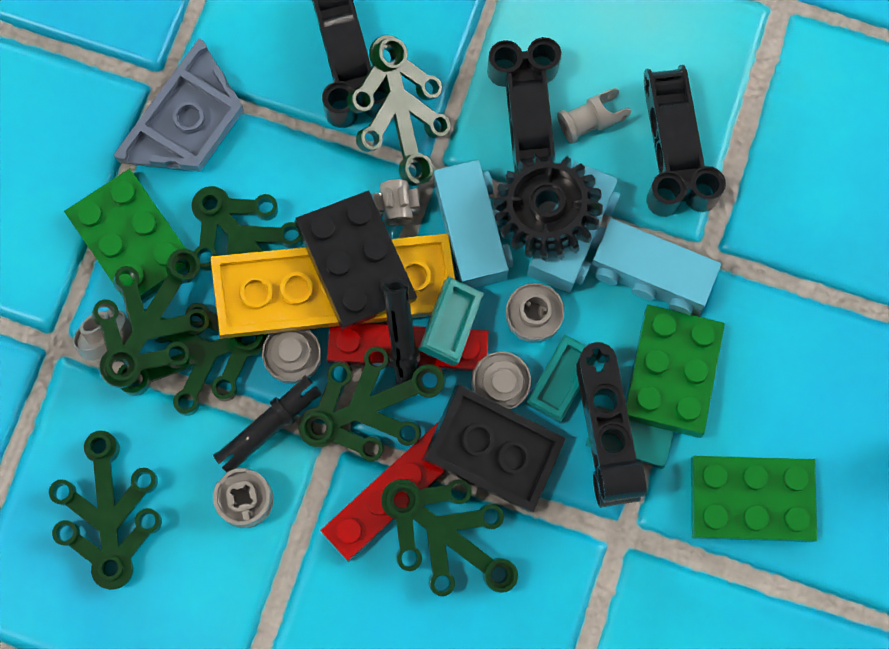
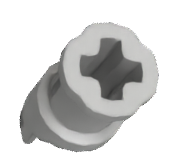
M617 88L587 99L585 105L569 112L562 110L557 113L561 130L568 142L571 144L578 141V137L595 129L602 131L630 116L631 110L629 108L612 113L603 106V104L618 96L619 90Z

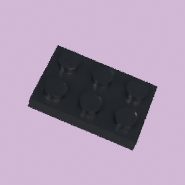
M369 190L295 218L296 228L342 331L386 313L382 285L384 286V283L387 281L401 279L408 282L410 303L416 301L417 295Z
M457 385L451 394L422 460L527 512H534L566 438L461 385Z

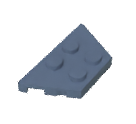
M198 39L117 149L113 156L118 162L122 164L201 171L243 113L244 109L241 102L229 86L226 77L220 67L217 66L203 40Z

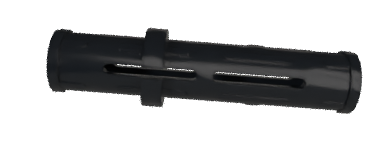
M395 279L385 282L384 286L382 285L391 344V350L388 353L389 363L394 367L396 385H399L413 378L414 372L418 369L421 355L420 350H418L419 348L415 346L409 300V284L405 280Z
M304 375L280 399L275 397L271 400L270 408L257 417L255 421L221 450L214 453V459L220 464L230 454H234V457L222 468L226 472L237 468L286 424L291 426L297 421L295 416L316 398L322 395L321 391L315 386L302 396L301 393L313 383L308 376Z

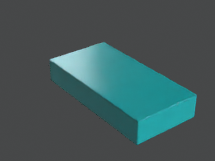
M447 277L441 287L418 350L449 365H457L462 356L484 293L451 277Z
M564 334L526 401V405L561 423L580 389L576 364L583 349L586 347L584 344ZM596 357L591 358L588 366L594 364Z
M598 405L596 407L601 412L608 413L613 411ZM629 421L636 459H640L644 464L663 469L674 432ZM606 434L601 437L602 446L606 451L610 453L621 451V442L617 436ZM588 436L585 446L591 447Z

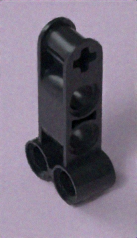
M312 0L334 81L324 89L322 94L325 117L332 126L346 128L357 120L359 113L352 112L348 106L344 109H335L332 105L338 100L347 101L348 95L360 88L371 69V64L353 0ZM384 78L376 91H382L387 94L388 90ZM357 94V104L364 107L365 99L362 95ZM384 98L374 100L373 107L365 113L374 118Z
M541 37L531 42L527 51H522L518 44L512 41L503 40L494 44L489 51L488 77L494 84L506 87L514 173L519 174L518 163L520 161L526 163L529 167L533 165L532 158L535 154L539 156L541 163L548 162L547 158L550 153L555 155L547 83L552 81L558 73L562 52L557 42L551 38ZM539 56H545L552 63L543 66L537 64L534 59ZM501 59H508L514 66L507 69L501 68L495 62Z
M679 65L678 69L658 72L645 69L644 91L659 174L655 177L647 194L646 203L648 208L658 216L667 217L673 215L681 203L686 201V204L697 212L709 211L716 206L723 194L726 180L718 169L704 165L687 69L685 65ZM696 185H708L712 189L713 194L704 195L700 193ZM661 188L669 189L674 193L675 199L666 200L659 195L657 190Z
M594 342L583 349L576 364V372L595 468L593 472V485L599 508L639 502L641 497L647 495L646 478L641 460L636 459L617 357L609 345L602 342ZM592 357H596L598 363H604L600 372L596 371L595 366H588ZM598 395L608 396L614 404V410L608 413L599 411L594 405V397ZM606 434L617 436L621 442V451L617 453L606 451L602 446L601 437Z

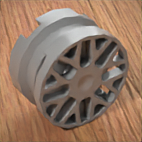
M235 468L225 473L223 478L216 483L213 491V504L218 515L229 524L239 528H252L262 523L269 516L273 507V491L269 483L258 472L247 468Z

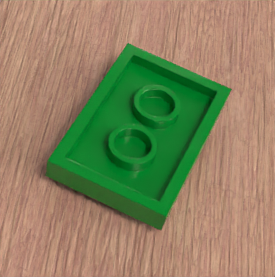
M130 168L64 211L112 282L117 270L121 267H132L138 272L139 283L137 286L141 300L158 290L168 276L166 263L170 255L178 249H186ZM183 263L175 264V270L179 274L188 270L187 266ZM122 274L119 276V280L123 285L130 286L133 284V279L130 275Z
M647 304L625 402L629 421L701 438L704 435L725 323Z
M691 457L692 538L795 542L817 541L815 459Z

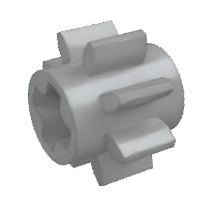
M394 179L385 181L380 184V193L372 194L380 216H383L385 225L400 226L411 223L413 221L412 213L420 212L418 189H409V182L407 180Z

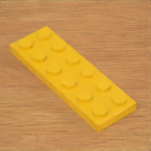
M448 234L391 239L417 295L416 301L410 303L412 318L431 316L444 280L447 277L455 279ZM305 247L211 256L220 339L340 326ZM386 313L363 323L387 321Z

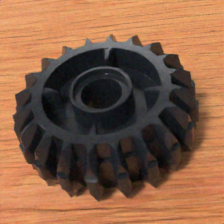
M550 153L547 158L548 162L541 163L539 156L535 154L532 158V166L528 167L526 163L520 161L518 163L519 174L507 171L505 176L508 184H499L497 190L501 197L494 200V207L499 211L495 215L497 225L503 226L501 229L502 237L504 239L512 238L511 246L514 250H518L525 245V255L529 258L535 254L536 250H540L541 259L544 261L548 260L549 251H556L558 259L562 260L565 257L564 248L569 247L572 252L577 254L580 250L578 240L589 243L592 240L589 230L599 229L600 221L596 217L603 214V205L598 203L602 198L601 190L593 188L596 182L592 174L584 176L585 166L582 163L571 169V158L568 156L559 164L556 163L555 155ZM545 202H554L559 205L556 210L549 213L538 209Z

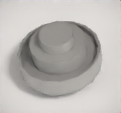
M528 283L518 287L510 295L506 305V322L510 331L519 339L527 342H543L552 338L560 329L564 318V304L559 294L551 287L541 283Z
M111 310L98 312L99 316L103 319H110L113 316ZM118 310L116 323L123 345H125L132 330L126 315ZM90 315L76 331L73 338V346L82 358L94 361L101 359L107 352L101 327L94 322L92 315Z
M309 329L270 333L263 344L262 358L265 368L274 379L282 383L297 384L304 375L310 378L316 373L321 364L322 351L318 339Z
M498 351L486 355L477 362L472 372L471 385L473 392L507 409H512L526 399L531 387V375L528 366L520 357L510 352Z

